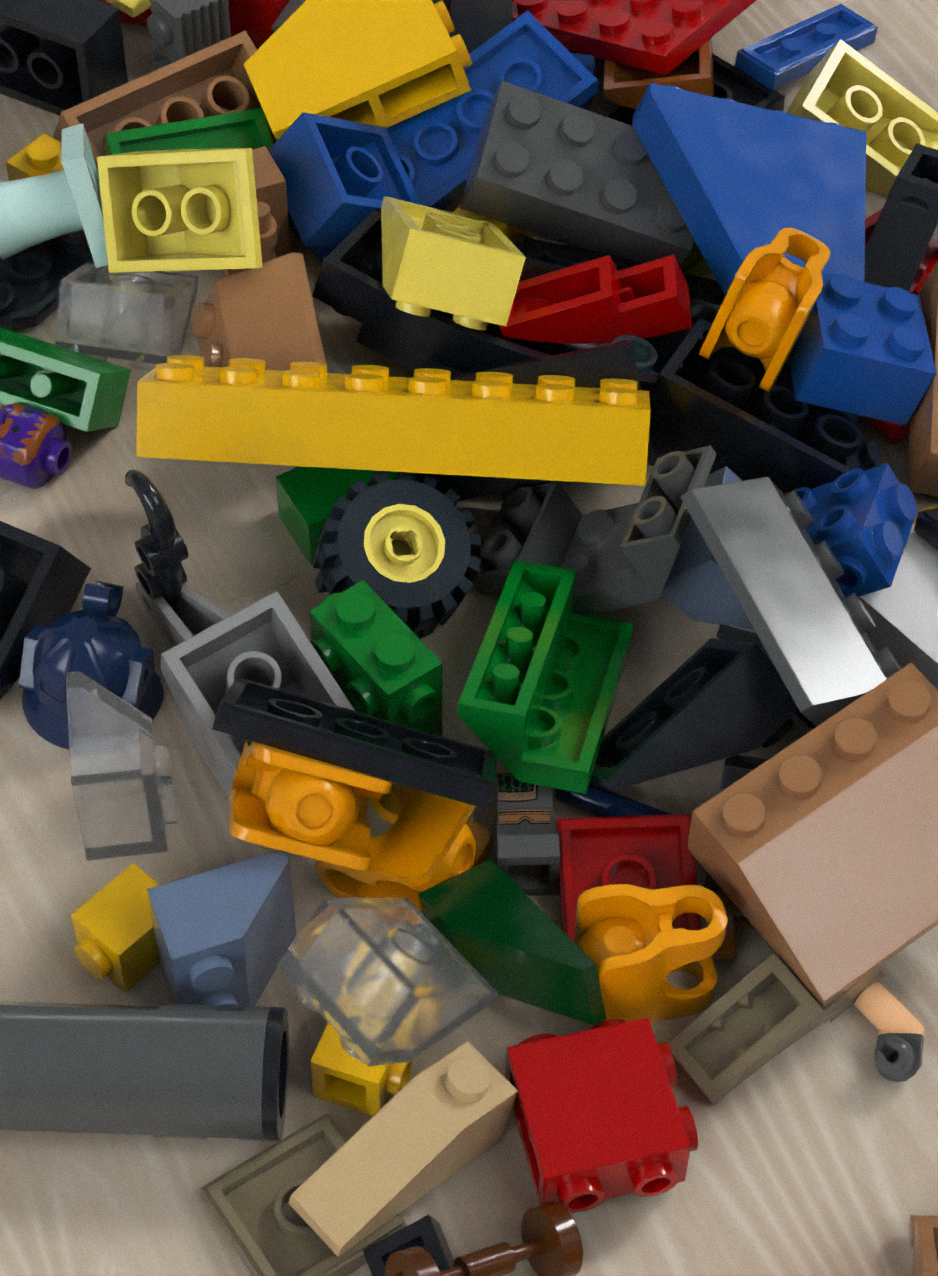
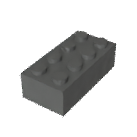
M501 81L484 115L460 209L570 246L642 263L674 255L680 266L691 252L694 238L633 126Z

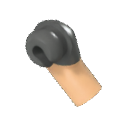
M880 981L874 982L859 995L854 1005L879 1031L874 1053V1060L879 1073L889 1081H906L914 1076L921 1067L925 1034L924 1027Z

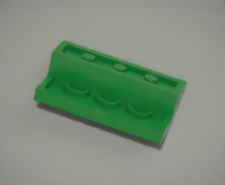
M514 560L459 699L457 715L519 782L586 794L631 649L634 624L572 613L576 570Z

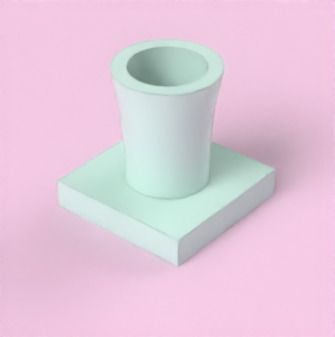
M83 123L62 129L61 162L63 170L12 181H0V258L2 260L48 240L84 230L95 267L99 268L108 265L98 168Z

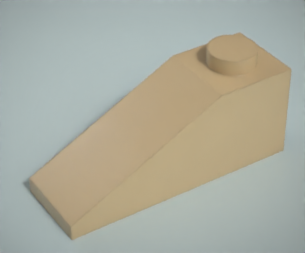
M469 1041L465 1042L411 1079L291 1194L289 1205L339 1257L500 1142L518 1090Z

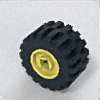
M386 471L373 473L368 485L361 479L349 487L345 498L340 495L333 505L317 540L318 546L313 556V568L320 570L315 579L318 593L329 592L330 595L338 592L341 593L364 580L412 632L417 633L420 639L432 634L438 624L443 626L452 617L473 586L472 581L479 572L481 559L475 556L482 544L480 533H469L470 528L475 522L472 512L469 508L460 512L456 504L461 497L451 488L445 495L436 490L435 487L439 480L429 475L425 476L422 483L413 481V473L398 472L394 480L389 479Z

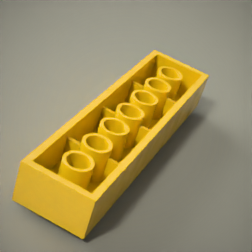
M170 355L167 356V363L156 364L153 370L137 381L136 457L646 486L651 412L649 391L637 390L638 382L634 380L601 379L600 388L575 387V378L560 375L538 376V384L533 385L513 383V375L503 372L476 373L475 381L451 380V371L434 368L415 369L414 376L406 378L389 377V368L377 365L352 366V374L327 373V364L319 362L290 363V370L279 371L265 370L266 361L260 359L235 358L228 360V367L204 366V357Z

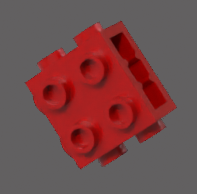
M649 1017L628 1022L623 1019H608L592 1026L589 1030L562 1036L549 1033L537 1034L526 1038L519 1045L507 1047L505 1078L518 1090L512 1109L539 1205L554 1201L564 1206L569 1213H578L598 1206L606 1198L633 1192L642 1197L655 1196L672 1189L677 1183L685 1181L690 1152L698 1149L697 1130L689 1107L678 1108L671 1088V1086H675L677 1083L674 1058L667 1042L657 1044Z

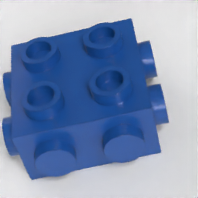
M885 463L865 471L860 468L852 469L840 475L835 481L813 489L808 487L795 489L814 519L815 523L805 528L813 543L817 545L824 540L845 573L836 579L844 596L847 597L855 593L859 597L891 587L917 515V506L910 488L903 483L900 484L889 464Z

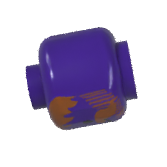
M11 403L3 406L0 409V478L31 489H38L49 482L54 475H62L66 471L72 456V445L67 441L64 424L53 414L20 403Z

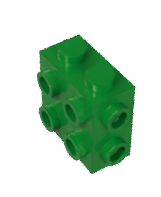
M364 580L341 593H333L327 596L317 607L309 611L310 642L355 711L442 736V662Z

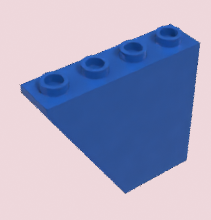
M650 82L633 115L632 126L725 296L747 255L757 247L770 244L783 228L798 229L828 246L831 253L823 272L833 275L845 274L855 280L864 282L865 131L843 127L837 123H826L795 116L781 110H769L747 105L728 98H717L690 92L676 86H664ZM790 254L784 255L793 264L805 267L806 262L799 257Z

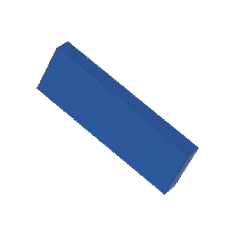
M839 4L738 50L735 67L773 91L809 74L840 39L856 51L874 43L878 27L846 6Z

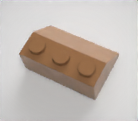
M290 252L262 263L263 267L246 269L216 281L205 303L200 302L194 310L191 331L192 335L198 339L200 356L204 357V366L228 367V360L235 358L266 361L265 370L279 371L290 370V363L319 362L326 364L303 254Z

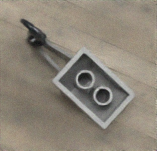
M129 470L125 475V483L135 490L148 519V524L141 527V539L135 541L136 551L142 563L134 567L139 580L135 585L146 611L174 646L161 653L160 668L195 747L229 798L245 741L253 742L212 729L218 706L235 679L241 677L353 711L355 710L277 590L242 610L230 614L184 584L187 582V576L181 561L187 559L189 554L181 535L176 529L173 516L152 481L141 471Z

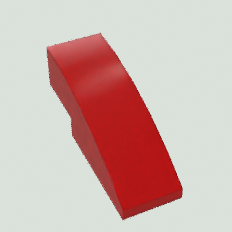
M607 255L520 281L507 326L500 325V330L504 337L537 342L572 344L621 342L665 335L692 328L689 287L674 255L617 271L611 256Z

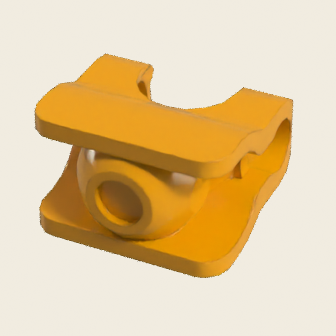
M783 228L770 244L752 250L737 271L700 349L699 355L709 360L718 349L731 346L743 354L759 358L766 371L759 387L769 392L775 384L822 290V272L831 253L828 246L803 231L795 228ZM790 254L799 257L806 262L805 267L793 264L784 255Z
M245 741L229 796L231 808L229 831L232 836L246 842L355 870L366 871L371 860L369 852L371 827L369 823L365 822L370 798L379 801L383 794H390L393 782L258 742Z
M393 782L390 794H383L379 801L370 798L371 807L384 821L393 824V826L378 836L370 837L369 852L371 860L366 871L355 870L320 860L315 861V867L324 886L336 897L372 909L394 923L418 932V925L425 922L418 894L483 863L493 842L489 828L482 823L468 819L475 806Z
M612 884L594 887L579 895L577 899L574 943L596 965L606 1020L623 1019L628 1022L649 1017L652 1026L657 1021L700 1013L712 1002L715 996L718 976L711 956L724 941L728 921L723 902L713 891L700 885H682L650 890L629 884ZM696 913L703 916L709 925L696 931L684 928L674 929L672 922L676 916L681 914ZM676 971L689 972L698 979L700 984L689 990L678 989L669 984L666 977Z

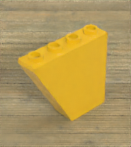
M306 0L243 64L276 141L280 139L302 112L388 128L471 91L464 68L473 65L461 35L457 34L453 37L449 35L455 31V28L444 2L439 1L433 4L432 1L434 0Z

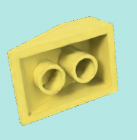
M841 39L807 75L786 111L791 115L826 123H837L843 127L865 131L866 189L886 196L889 195L898 173L916 143L938 150V112Z
M252 148L139 151L97 157L109 273L256 269L263 267Z
M384 196L381 205L383 288L392 300L397 301L395 307L406 313L429 317L432 309L454 314L453 322L477 330H487L488 323L507 326L526 259L521 251L492 222Z

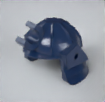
M96 581V585L87 583L82 599L83 610L71 613L65 611L58 620L48 627L36 625L24 639L19 688L23 689L22 706L24 715L32 729L51 744L75 751H98L121 745L145 730L156 717L164 699V689L160 681L161 678L154 672V652L152 649L142 648L139 636L126 620L116 616L121 605L124 586L103 581Z

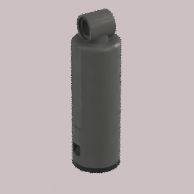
M0 1001V1130L136 1134L165 1138L207 1139L208 1137L281 1141L286 1112L289 1067V1022L286 1007L245 1006L244 1008L213 1007V1005L161 1003L160 1006Z

